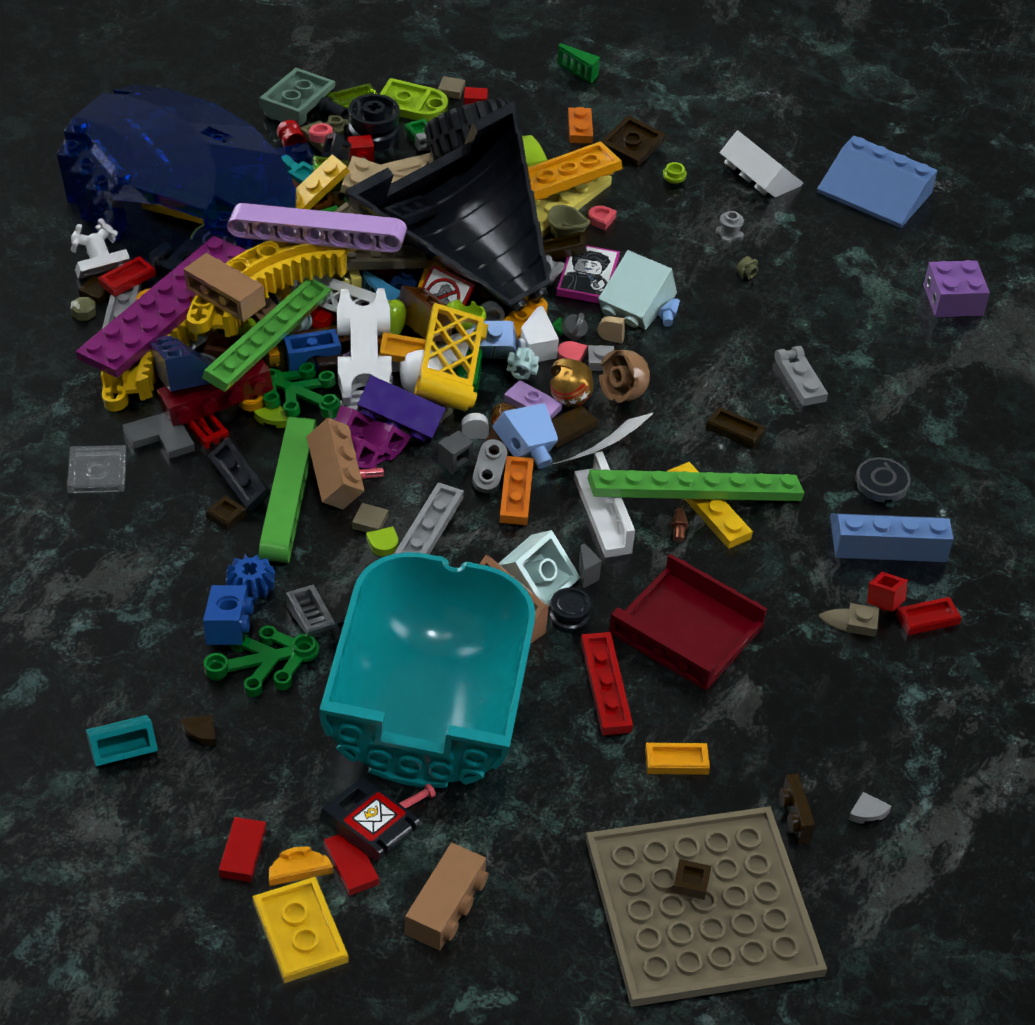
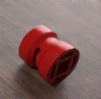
M285 120L279 124L277 135L286 151L294 153L302 150L306 144V138L298 123L294 120Z

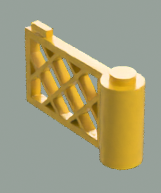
M437 303L433 304L420 372L414 389L415 395L465 412L469 407L473 408L477 393L473 392L474 387L472 385L480 341L486 339L488 324L484 323L485 318ZM438 313L448 316L452 323L443 327L437 319ZM464 322L476 324V330L468 335L461 324ZM454 327L462 336L461 339L455 342L446 332ZM441 335L447 343V346L438 349L433 342V338ZM464 342L467 343L472 351L466 357L457 348L458 345ZM451 349L458 361L449 365L442 353ZM437 357L443 368L440 370L428 368L429 360ZM462 365L468 373L467 379L458 377L453 368Z

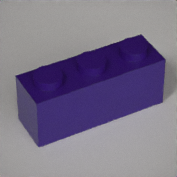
M370 375L357 404V409L361 410L360 413L371 420H375L376 417L384 420L386 424L410 432L411 438L425 443V440L432 441L446 409L373 375Z

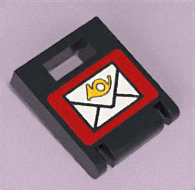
M361 777L324 806L319 818L374 861H379L384 853L387 855L420 825L419 819L365 777ZM355 798V805L346 811L343 807Z

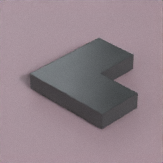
M165 412L123 425V431L133 449L159 441L169 459L195 451L194 443L184 425L172 426Z

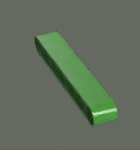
M288 417L260 540V560L268 559V562L289 563L311 461L307 435L316 428V419Z

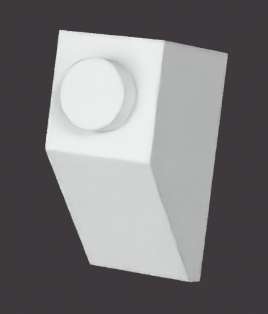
M543 306L537 307L523 324L521 336L517 339V347L532 349L535 356H539V362L557 359L559 342Z

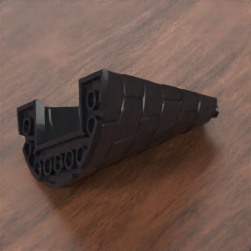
M513 101L473 122L463 146L393 183L391 182L394 175L387 167L346 189L344 196L348 205L358 213L380 217H389L383 213L385 207L417 195H421L439 204L440 207L436 215L406 226L407 230L403 241L455 271L460 277L482 288L485 293L511 308L514 313H517L527 306V302L533 298L535 301H538L548 294L546 288L551 284L544 253L540 221H538L534 191L531 190L522 131L519 129L517 105Z

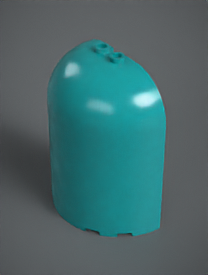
M405 552L388 555L374 561L363 570L356 580L320 706V721L326 736H331L338 744L337 750L351 762L358 760L369 766L368 772L400 784L424 787L430 784L433 788H447L448 782L461 781L466 785L483 779L484 773L492 768L496 770L504 762L510 748L535 623V607L528 591L514 577L499 569L472 562H464L460 568H454L449 566L448 560L442 556Z

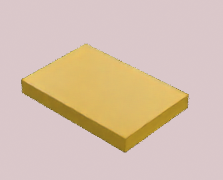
M316 877L253 896L255 909L284 983L348 963L347 951Z

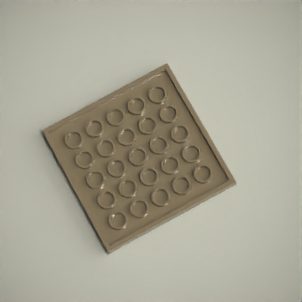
M771 806L586 833L587 848L631 1007L824 977L826 975L827 967ZM679 859L712 866L705 900L672 893Z

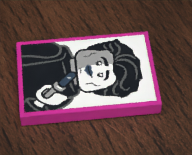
M587 246V253L567 257L556 296L599 304L598 298L617 268L620 251Z

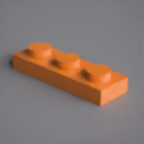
M506 457L499 523L527 525L534 458Z

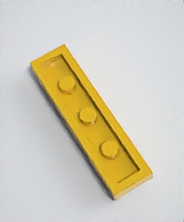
M687 462L667 472L698 471L690 462ZM685 499L728 549L752 538L753 531L724 499Z

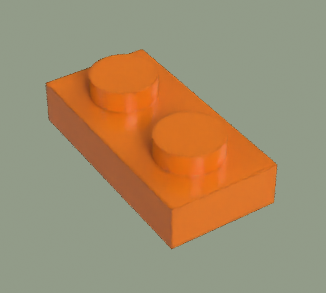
M568 108L569 143H593L591 108Z

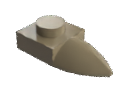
M850 603L849 609L828 610L819 614V618L838 630L875 637L879 608Z

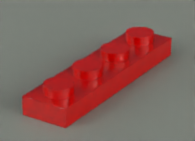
M611 632L582 634L581 646L602 735L632 733L633 723Z

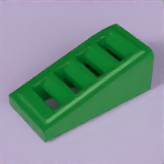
M562 43L558 45V65L589 83H592L598 77L600 57Z

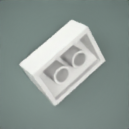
M738 130L719 152L727 158L724 163L735 171L738 167L741 170L739 173L741 177L749 183L754 180L756 182L754 187L763 195H766L768 192L772 196L778 197L801 187L803 184L802 181Z

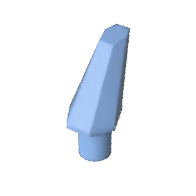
M672 298L658 312V315L663 319L664 326L669 327L673 324V319L677 315L679 299Z

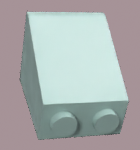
M627 250L598 298L601 311L606 316L625 318V323L631 327L637 328L638 326L646 330L658 316L660 309L677 294L672 268Z

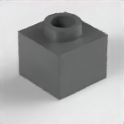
M459 430L443 438L438 443V463L450 473H455L473 461V441Z

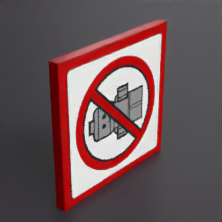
M432 265L421 288L428 290L446 305L451 301L460 299L462 304L466 306L476 285Z

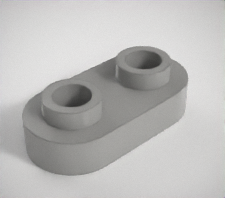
M488 440L480 448L472 483L475 489L481 493H492L499 486L507 457V448L499 440ZM495 449L498 451V454L492 455L489 453V450ZM489 474L492 478L486 480L482 477V475Z

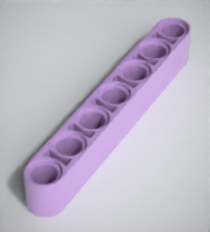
M240 203L234 207L227 224L228 231L239 238L390 253L401 249L407 230L406 224L397 218Z

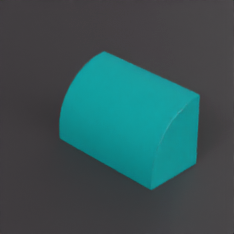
M147 715L86 729L95 766L158 751L152 721Z

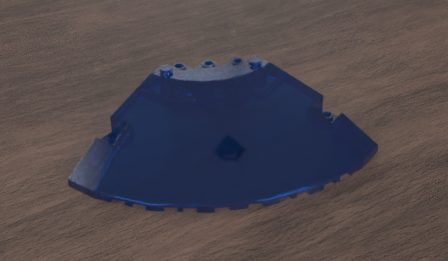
M131 85L113 90L114 94L101 93L71 119L64 130L65 141L56 154L67 201L78 203L81 219L92 221L95 233L99 232L95 228L99 224L97 221L102 218L106 224L118 232L115 237L116 240L121 238L128 225L123 201L159 204L202 218L205 229H209L211 235L235 237L228 231L227 224L237 204L246 203L297 208L296 188L281 155L252 125L215 103L168 88ZM235 237L236 245L255 247L269 241Z

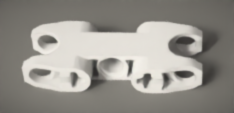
M377 288L375 301L365 306L356 305L351 300L349 289H341L337 305V335L351 336V356L338 357V386L341 391L343 405H351L353 392L359 387L366 386L370 375L392 384L391 356H378L377 335H383V332L390 333V306L386 298L385 288Z

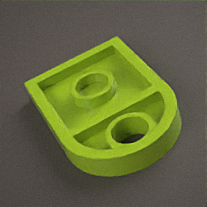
M390 78L380 93L381 95L389 96L398 103L400 117L416 121L426 119L428 122L432 118L439 116V114L448 111L447 96L435 88Z

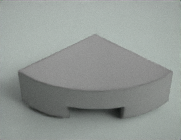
M863 792L850 812L848 820L856 823L877 819L880 821L890 813L891 805Z

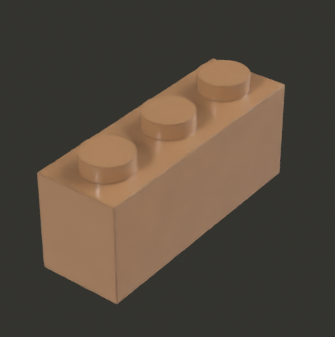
M207 253L183 269L187 290L242 322L266 306L264 288L260 282L251 279L239 270L230 267L220 259H216Z
M327 418L307 435V440L322 502L344 509L365 490L349 426Z
M451 842L405 916V935L438 950H441L446 940L451 941L457 932L459 918L462 914L466 916L472 907L473 895L476 890L481 891L487 882L489 873L485 872L486 857Z

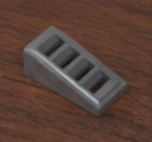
M314 584L286 592L287 607L307 636L335 628V622Z

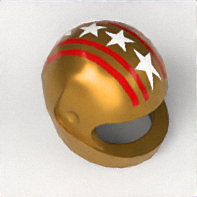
M564 358L556 360L551 367V374L554 377L550 381L552 396L566 407H577L584 404L593 392L594 383L591 369L585 363L575 359Z

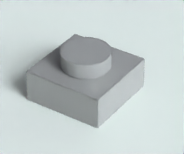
M588 345V367L591 371H603L604 366H600L601 361L607 353L614 350V346Z

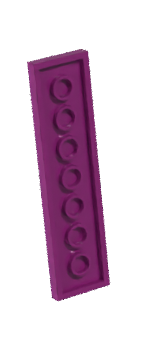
M213 236L76 350L77 359L118 378L151 350L150 343L157 342L159 337L167 336L187 319L188 310L196 294L187 290L183 269L205 253L220 259L223 263H227L232 258L246 251V249Z

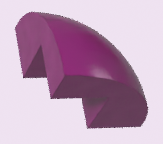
M340 405L335 421L349 426L358 466L361 468L377 467L376 464L385 460H393L403 450L411 437L397 427L371 420L353 408Z

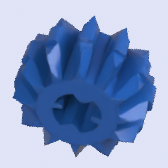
M245 554L242 560L234 558L232 565L227 567L226 585H247L248 597H253L255 603L258 597L266 599L268 592L273 591L275 571L273 566H270L268 559L260 560L258 554L253 558H248Z

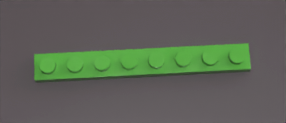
M314 278L311 281L306 279L204 370L202 378L226 392L329 297L332 289Z
M604 469L589 470L587 477L593 497L802 501L804 495L797 475Z

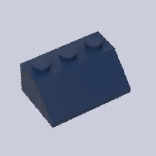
M162 336L157 338V342L150 343L155 373L170 392L210 384L202 378L204 370L212 364L206 357L179 339L173 338V336Z

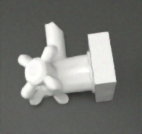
M102 218L97 221L99 224L95 227L99 231L98 233H92L88 236L80 234L82 225L78 224L71 236V251L76 253L78 244L85 245L90 258L77 262L75 271L78 279L111 271L117 268L119 263L125 264L129 262L130 258L127 249L109 254L104 240L108 237L114 243L118 232L106 224Z

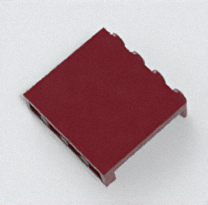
M669 554L666 568L624 611L617 607L610 618L609 632L629 646L700 688L707 690L763 628L767 608L742 595L732 587H728L712 578L709 574L691 566L686 561Z

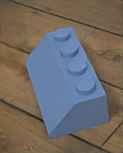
M831 513L830 515L835 558L947 562L953 543L952 528L948 518Z

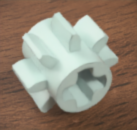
M518 347L516 353L510 352L508 355L507 371H511L512 375L517 379L528 380L530 374H537L539 356H535L532 349Z

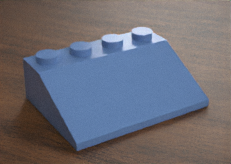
M853 136L842 147L817 188V193L902 228L932 194L938 170L909 159L905 155L892 152L883 146L868 142L861 137Z

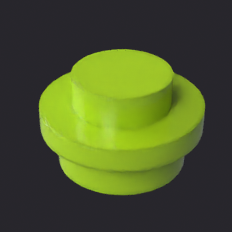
M669 163L663 170L664 179L672 184L683 182L686 179L685 167L680 163Z

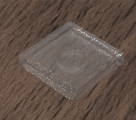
M126 445L70 447L67 480L68 493L125 491Z

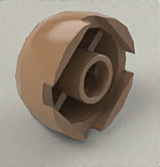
M612 350L605 355L600 365L604 366L603 374L599 375V382L605 396L609 400L615 399L617 403L630 402L642 396L648 388L650 381V371L645 359L630 350Z

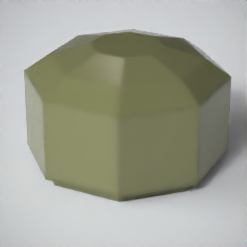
M78 297L71 302L72 317L78 321H88L96 316L95 301L89 297Z

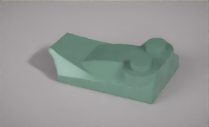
M294 68L259 98V106L270 119L281 122L294 120L301 126L307 121V113L319 103L322 97H325L335 87V81L299 68Z

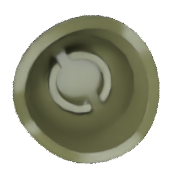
M554 205L549 210L547 216L551 233L556 238L585 232L590 224V220L585 218L577 209L567 205Z

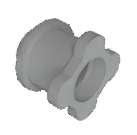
M735 211L723 213L720 216L721 226L716 227V234L721 236L724 243L742 240L744 233L740 231V227L744 223L743 217Z

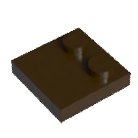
M627 115L601 142L618 158L639 167L665 141V133Z

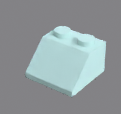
M552 530L529 536L498 563L546 603L548 607L555 592L563 588H570L581 578Z

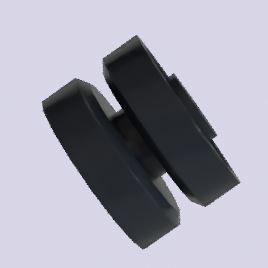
M366 94L353 99L349 104V137L371 135L374 151H381L394 146L399 140L400 111L398 103L389 96L381 94Z

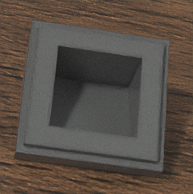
M585 544L581 545L579 556V571L583 588L599 581L602 562Z

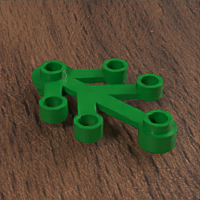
M310 362L301 364L299 370L287 372L269 368L274 390L266 392L263 396L266 408L274 409L280 406L281 401L277 391L281 389L285 391L286 402L283 404V410L286 417H297L301 411L297 397L318 405L324 418L331 419L337 416L341 402L336 395L327 394L322 396L308 390L333 387L336 384V380L332 371H324L319 374V378L312 379L316 376L314 364ZM305 379L303 381L290 382V380Z
M267 625L259 630L260 642L247 637L244 633L242 645H230L231 649L235 652L248 650L255 654L229 660L220 653L210 654L204 659V672L211 680L219 681L228 672L259 666L254 674L244 681L245 694L250 697H256L262 693V683L276 664L281 660L289 659L284 668L275 672L273 676L275 688L287 690L292 685L293 674L302 662L312 661L318 656L319 644L311 635L300 634L292 638L278 632L275 627ZM277 643L284 648L274 649L270 645ZM256 685L257 687L250 688L249 686Z

